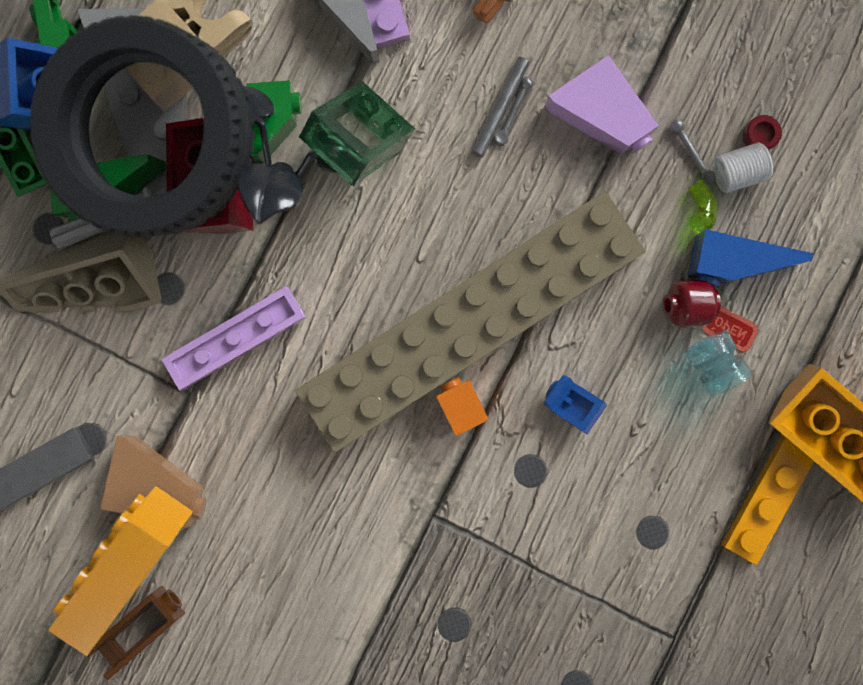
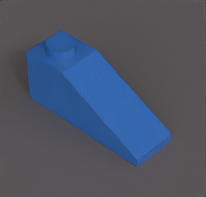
M704 230L695 237L687 276L706 281L714 288H719L720 284L812 261L814 253Z

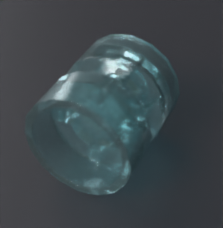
M727 329L699 341L684 351L691 365L696 369L704 371L700 381L709 396L723 393L752 376V372L743 356L733 355L737 347Z

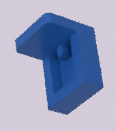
M565 374L562 375L559 381L556 380L550 385L544 405L551 412L588 435L607 407L605 401L574 383Z

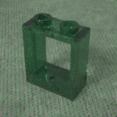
M361 81L314 109L308 117L299 138L354 187L397 156L416 128L368 85ZM350 112L382 142L372 149H368L337 119Z

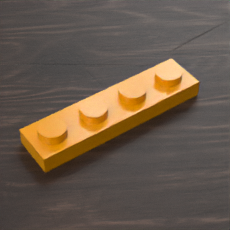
M781 435L721 543L723 547L755 565L760 561L814 463L811 458L785 436Z

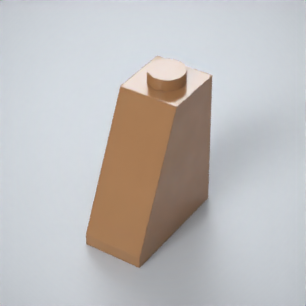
M129 434L117 436L100 509L123 514L139 494L147 497L153 488L157 486L193 511L183 527L188 528L195 524L197 519L201 520L206 506V498L202 497L204 487L138 437Z

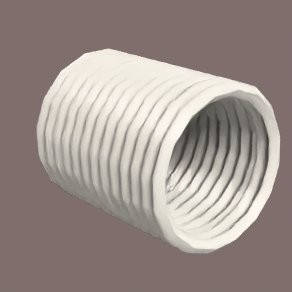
M758 142L715 156L713 172L716 175V182L723 192L729 193L770 180L773 174V163L768 149L765 145Z

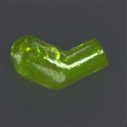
M701 179L688 187L689 192L698 205L697 214L689 219V224L695 233H701L706 229L711 230L716 224L718 212L717 200L704 179Z

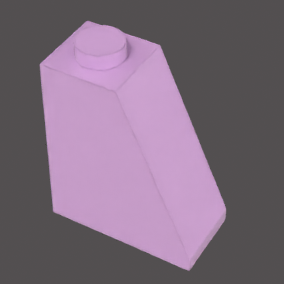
M609 55L550 94L545 104L548 112L621 155L631 148L636 153L651 143L653 139L650 135L658 127L654 118Z

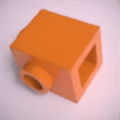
M457 377L439 386L442 393L436 397L455 436L489 420L470 380L462 383L460 378Z

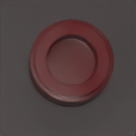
M760 115L753 118L744 127L742 133L745 146L760 142L769 151L779 143L782 129L779 122L773 117Z

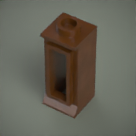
M163 586L159 587L100 638L87 657L89 658L96 651H100L112 666L103 674V677L108 681L185 614L181 608V600L172 590H166ZM155 605L164 615L165 619L125 652L115 638L151 606Z

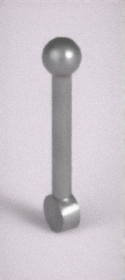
M527 76L522 78L520 83L521 89L502 129L495 134L494 140L496 144L505 145L508 142V131L526 92L532 89L534 85L532 78Z
M679 119L673 120L670 124V129L678 134L699 169L701 183L704 185L712 184L716 180L715 173L707 170L683 130V121Z

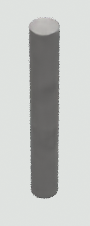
M517 57L471 150L474 155L481 158L484 157L530 65L527 59Z

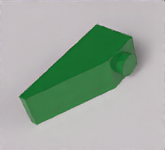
M149 154L96 163L112 186L131 195L166 169L165 161ZM50 189L52 214L68 218V222L79 218L68 210L67 205L62 204L57 195Z

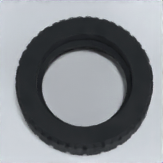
M122 15L102 19L100 23L94 22L86 28L83 27L74 36L71 35L66 39V42L61 44L55 54L49 58L37 81L36 90L32 97L30 136L31 143H33L34 156L37 158V164L42 171L43 178L49 183L51 191L57 195L59 201L67 205L68 210L73 214H76L85 222H90L96 228L107 232H116L119 235L162 236L182 233L184 230H191L206 223L208 218L212 219L227 206V200L231 201L234 198L236 192L239 191V174L245 167L251 164L252 160L250 154L254 149L255 132L252 131L254 117L252 116L251 104L247 103L249 97L242 81L236 77V71L223 56L218 54L216 49L188 31L158 18L154 20L148 16L129 15L125 17ZM140 62L156 63L169 67L184 77L197 93L204 119V137L201 152L190 174L177 188L161 195L149 197L131 195L112 186L96 164L89 138L90 116L101 89L116 73L132 64Z

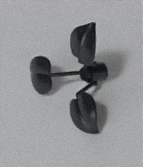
M243 86L249 97L247 103L251 104L254 124L260 130L265 165L251 164L245 167L238 177V190L244 206L258 225L270 217L294 207L301 200L303 195L302 175L312 160L316 159L318 166L322 170L332 173L348 172L363 166L371 160L373 153L370 148L357 137L341 129L328 128L312 135L310 147L313 151L306 155L296 172L285 162L272 164L266 124L262 119L273 115V103L260 90Z

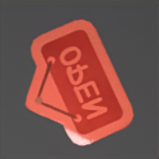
M722 306L711 324L702 326L703 331L711 336L717 352H724L735 348L743 352L748 351L759 330L755 323Z

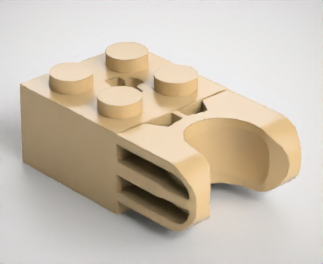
M155 0L138 15L152 17L154 20L158 18L172 23L205 41L223 57L244 41L251 33L253 27L252 20L245 12L239 10H232L223 17L214 20L202 18L201 10L207 0ZM140 62L125 68L164 112L193 88L179 73L160 64Z

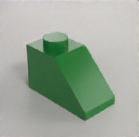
M290 80L246 83V86L253 87L266 94L273 103V115L262 119L266 124L271 155L296 128V114H302L300 92L294 91ZM254 124L252 127V131L255 132L254 149L250 155L257 164L265 163L260 130Z

